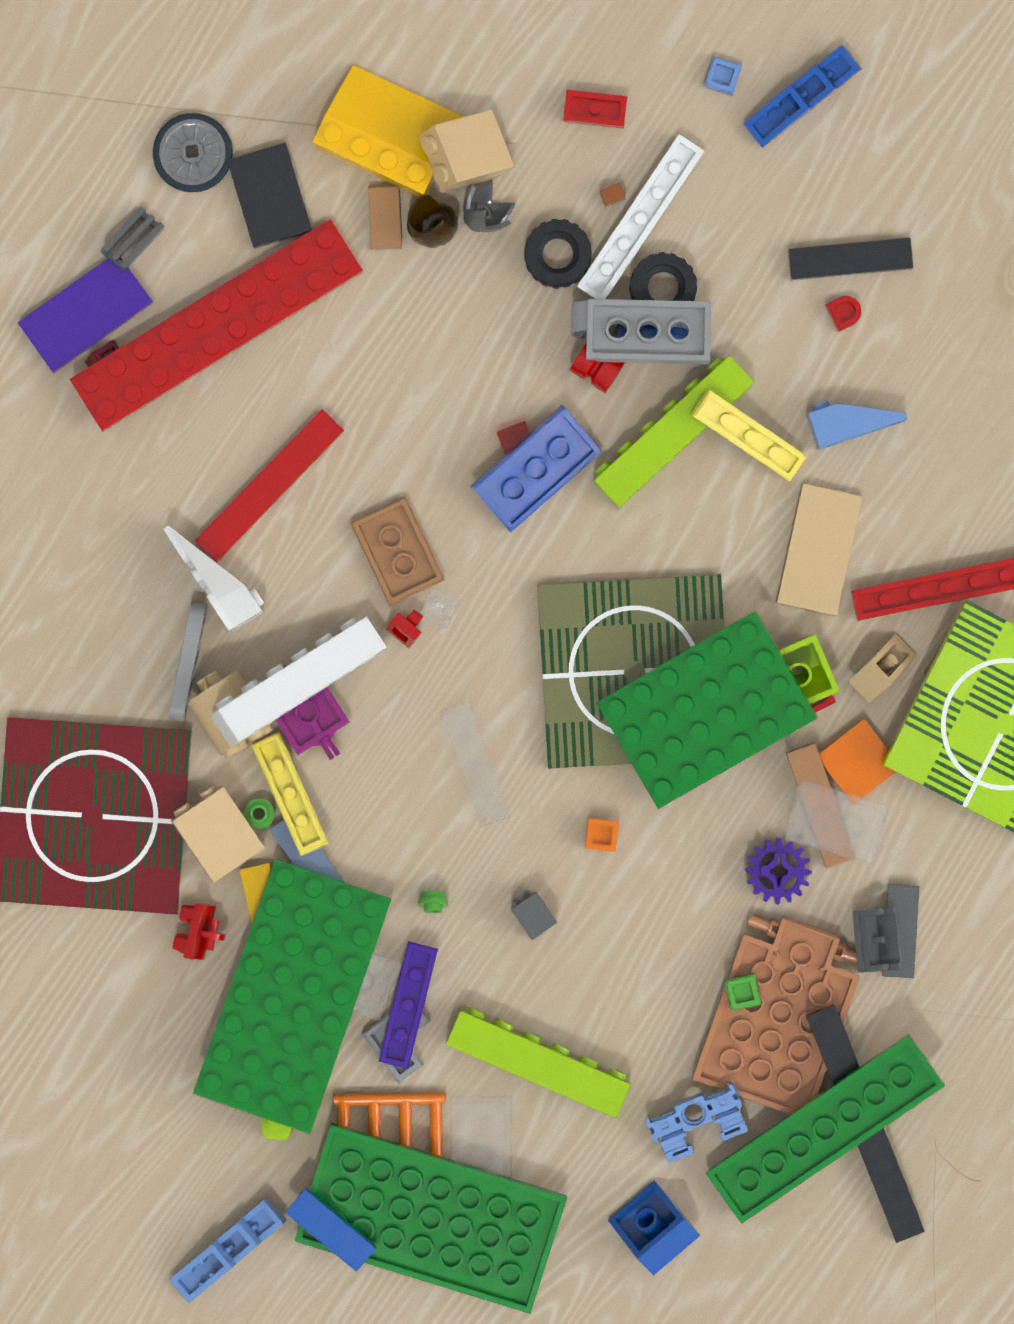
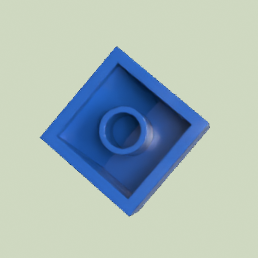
M655 1180L608 1219L609 1223L635 1257L653 1276L700 1236L686 1216Z

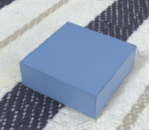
M713 56L703 87L733 96L742 65Z

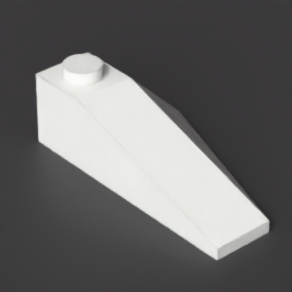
M170 526L163 528L181 558L191 568L190 571L195 580L208 594L206 597L229 631L235 632L263 613L260 606L264 604V601L255 588L249 591L247 586Z

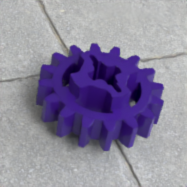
M781 838L776 839L775 845H772L766 839L764 840V849L758 846L754 847L757 853L756 857L747 856V859L752 862V867H746L744 871L752 873V877L746 883L755 884L756 887L752 893L757 895L762 891L764 893L763 901L765 902L770 897H774V903L779 905L781 897H784L790 903L792 902V893L802 896L799 887L801 885L809 886V883L804 880V875H810L812 871L805 869L804 865L810 862V859H801L800 855L804 849L800 847L793 850L794 841L789 840L786 846L782 845ZM773 851L772 859L765 865H759L761 859L767 853ZM785 851L794 857L798 866H790L785 860ZM779 857L780 866L786 869V873L780 875L777 885L776 876L770 873V869L776 867ZM758 876H766L771 882L772 890L765 888ZM791 877H797L795 883L789 889L783 891L784 883Z

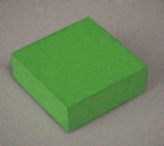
M755 974L724 980L731 1011L761 1005Z

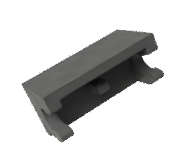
M897 908L852 911L858 973L903 969Z

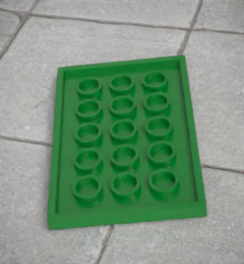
M756 610L597 702L598 707L658 809L819 718Z

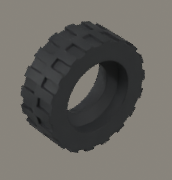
M551 219L548 222L544 221L532 230V233L526 240L524 248L526 268L531 273L532 278L542 283L545 287L550 286L553 289H558L559 287L567 288L574 283L576 284L586 274L591 262L592 251L587 234L579 228V225L570 223L569 220ZM553 239L565 240L573 250L571 262L561 269L548 266L543 259L544 246Z
M659 252V254H651L646 259H642L632 273L629 286L631 300H655L648 291V283L652 276L660 272L670 273L678 282V293L670 301L695 300L697 278L694 275L693 268L686 263L684 258H679L674 253L666 254L665 252Z

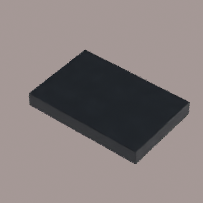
M286 143L227 160L254 249L299 236L312 230Z

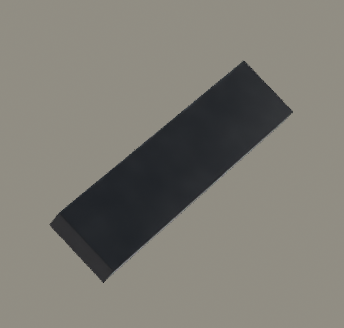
M911 238L788 249L791 281L913 269Z

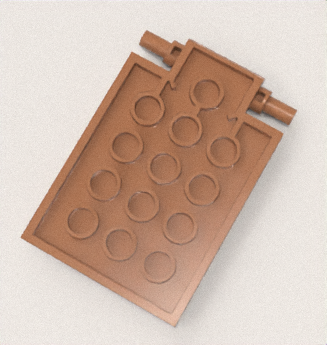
M750 914L747 925L766 932V936L774 938L773 943L771 944L743 934L727 979L755 974L761 1005L731 1011L726 987L724 986L692 1080L720 1090L728 1088V1081H732L740 1097L791 1114L818 1096L827 1071L806 1015L835 1004L841 1021L844 1023L860 975L832 966L831 964L833 960L839 962L845 960L857 964L856 951L848 949L846 944L840 942L841 936L783 915L779 921L774 918L767 920Z

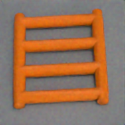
M446 1093L333 1094L334 1105H337L338 1125L350 1128L349 1106L368 1105V1134L380 1138V1105H399V1143L412 1147L411 1105H429L430 1153L442 1156V1104H445Z

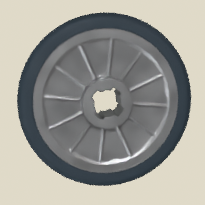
M186 113L169 120L158 132L153 145V161L160 177L171 187L191 193L202 192L217 185L229 170L227 160L232 159L233 155L232 143L224 127L215 119L199 113ZM197 147L199 155L188 158L187 149Z

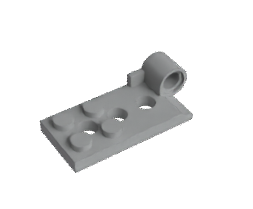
M587 299V301H577L572 304L571 335L575 338L587 339L586 360L622 363L710 364L711 302ZM614 324H621L626 328L627 332L623 337L615 338L610 335L609 328ZM644 325H652L656 328L657 335L654 338L646 339L640 334V329ZM677 325L684 326L688 331V335L684 339H675L671 335V329Z

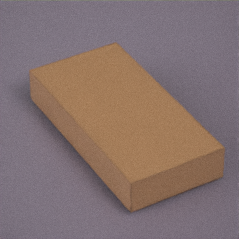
M399 186L368 188L371 250L402 249Z

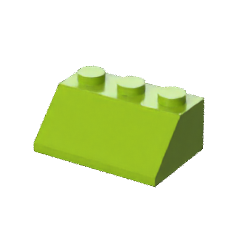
M816 634L779 649L810 704L840 691Z

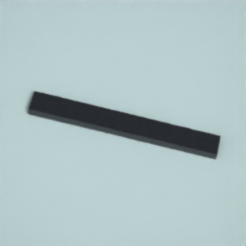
M835 1004L806 1015L834 1085L860 1067ZM883 1128L859 1144L858 1149L895 1242L898 1243L921 1234L925 1230Z

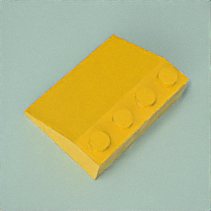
M353 65L326 112L312 142L315 149L420 197L427 195L434 181V176L428 157L422 149L419 135L436 124L462 118L463 116Z

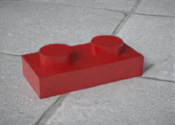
M567 89L563 122L624 129L627 96Z

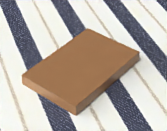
M406 497L350 523L389 606L445 580Z

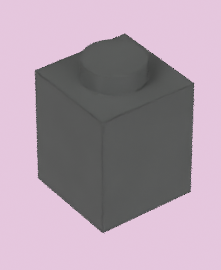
M527 890L513 900L515 906L511 908V911L531 940L557 923L537 892L530 894Z

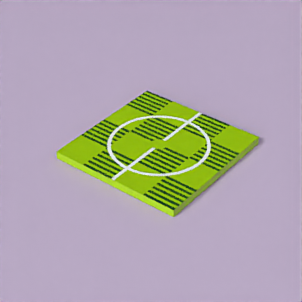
M964 600L881 765L1013 833L1014 624L968 600Z

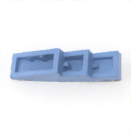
M266 1197L169 1280L187 1302L190 1303L255 1249L264 1239L282 1226L287 1219L271 1200Z

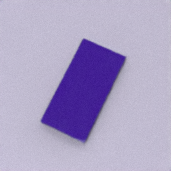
M106 259L20 320L18 324L51 371L55 373L153 304V301L129 268L123 272L113 262Z

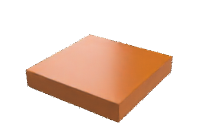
M862 719L819 753L824 769L853 805L895 773V771L881 765L888 752V748L865 719Z

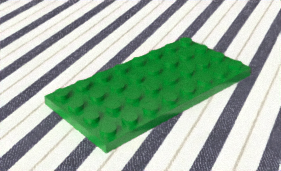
M275 859L192 1094L311 1134L392 899Z
M335 1123L330 1125L310 1189L313 1194L377 1246L364 1263L531 1314L567 1200V1195ZM299 1225L295 1242L333 1253Z

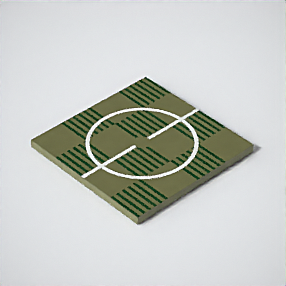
M721 574L537 585L548 769L631 764L598 707L597 702L724 629Z

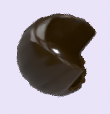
M428 194L418 197L409 209L406 224L407 230L413 241L427 248L443 246L452 240L458 230V217L452 207L447 206L445 203H438Z

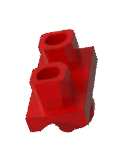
M200 903L181 906L180 921L190 923L188 935L183 933L175 935L172 948L183 953V958L204 960L206 950L213 951L215 940L225 941L226 934L217 932L220 921L213 919L216 906Z

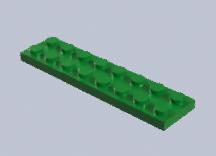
M907 1034L707 1170L706 1175L742 1224L945 1087V1083L911 1035Z

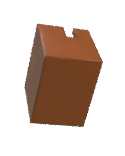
M620 183L600 190L599 193L605 207L625 200L626 197Z

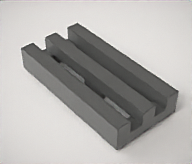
M141 206L101 249V253L125 272L164 230V225L161 222L155 221V217L151 214L148 215ZM142 219L144 222L113 254L111 250ZM151 226L153 230L124 261H121L119 258Z

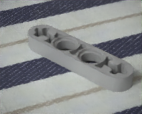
M192 602L190 606L170 704L169 719L184 722L186 718L187 703L190 700L208 605Z

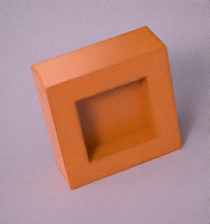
M588 818L585 849L616 852L619 821Z

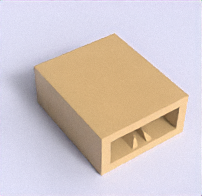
M492 110L436 124L419 135L422 149L428 157L434 179L442 193L499 177L514 167Z
M212 785L199 794L201 800L191 806L187 802L173 812L176 817L170 821L211 882L214 883L262 851L265 847L223 786L217 789L215 785Z

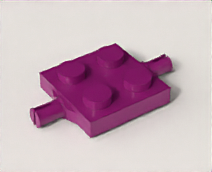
M328 687L275 719L297 755L310 747L321 745L329 760L335 758L329 747L335 756L341 754L331 738L337 730L350 723Z

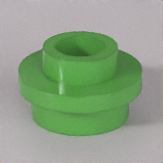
M257 798L246 805L244 817L251 827L263 829L273 822L275 810L268 800ZM256 808H262L265 811L263 819L258 820L254 817L253 813Z
M424 891L421 892L418 906L424 908L426 913H441L442 908L448 907V900L445 899V892Z

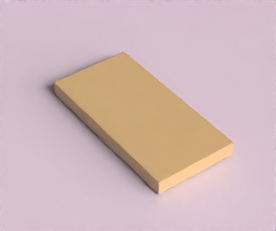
M805 483L802 484L776 603L837 616L863 496Z

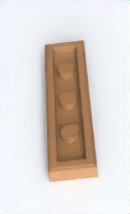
M813 742L785 752L825 867L830 868L855 859L816 743Z

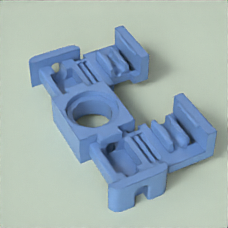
M728 1081V1088L706 1097L701 1092L674 1103V1110L652 1119L649 1114L646 1115L645 1122L651 1131L653 1141L659 1143V1137L662 1138L660 1144L668 1163L694 1153L693 1145L687 1146L684 1136H687L686 1131L713 1121L714 1115L716 1118L714 1119L715 1124L719 1123L722 1132H720L722 1141L748 1131L747 1123H745L740 1111L742 1101L732 1081ZM691 1104L699 1105L703 1111L701 1117L696 1120L689 1119L685 1115L686 1107Z

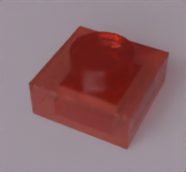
M525 421L496 432L504 454L506 455L529 434Z

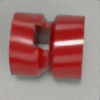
M586 342L569 371L583 380L590 377L591 384L603 393H606L625 363L586 360Z

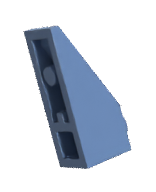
M829 401L811 406L813 412L806 415L817 450L905 422L908 419L906 413L839 403L830 406Z

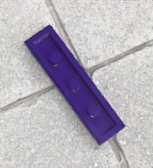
M408 941L378 1062L409 1069L438 948Z

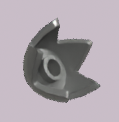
M488 180L477 188L472 184L465 196L463 219L465 224L475 232H495L511 224L507 219L511 215L515 203L492 202L493 180Z

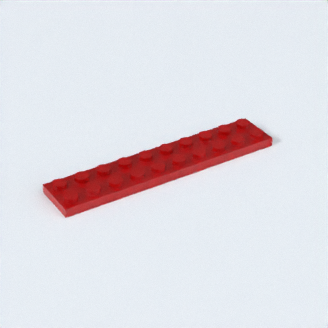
M329 219L70 378V381L99 428L104 432L363 273V270L332 220Z

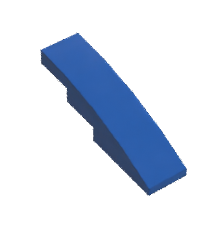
M841 45L795 83L785 88L743 124L763 148L835 92L862 68L846 47Z

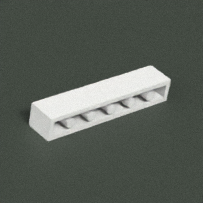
M367 616L358 622L355 618H352L339 627L342 632L335 637L331 633L325 635L315 642L317 648L308 653L306 648L290 658L293 663L284 668L282 664L277 665L266 673L268 679L260 684L256 679L241 688L243 694L236 699H233L232 695L217 703L216 707L218 710L210 717L229 746L233 747L387 648Z

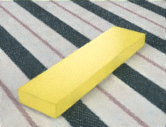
M709 389L706 390L690 414L788 481H791L807 457Z
M277 732L251 744L300 856L302 857L328 845V839L281 734Z

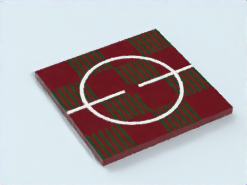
M7 717L0 805V902L177 915L184 840L170 820L176 817L173 812L187 801L192 731Z

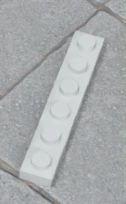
M680 134L677 136L578 284L577 288L593 299H606L703 155L704 150Z

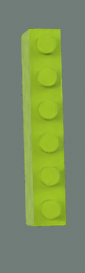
M730 355L725 360L721 357L717 358L707 368L710 374L702 381L698 377L684 389L687 395L680 402L674 398L662 409L665 415L657 423L652 419L639 431L643 435L635 443L631 440L625 443L617 451L620 457L614 463L610 464L607 460L594 472L597 478L593 483L617 509H620L708 427L690 415L707 389L732 405L753 386L755 382Z
M469 1006L467 1011L460 1009L447 1039V1046L617 1118L631 1085L630 1081L625 1080L627 1074L611 1067L608 1072L597 1068L599 1062L583 1055L580 1060L569 1056L570 1050L556 1043H553L552 1048L540 1043L542 1040L540 1036L525 1031L524 1035L512 1031L514 1026L503 1020L497 1019L495 1023L484 1019L486 1013Z

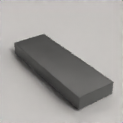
M888 884L886 908H897L903 969L882 971V976L914 978L920 886Z

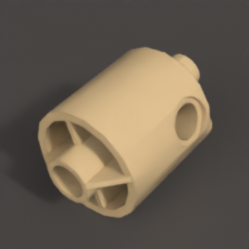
M217 670L210 673L196 683L202 693L187 703L219 754L224 755L226 759L249 746L246 742L248 739L250 742H253L274 730L270 725L271 723H269L238 744L230 747L210 717L218 710L216 707L217 703L232 695L233 699H236L243 694L241 688L246 686L247 682L240 671H236L222 679Z

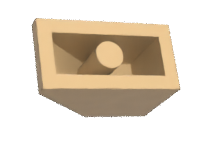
M895 633L859 668L848 682L870 703L892 684L917 655Z

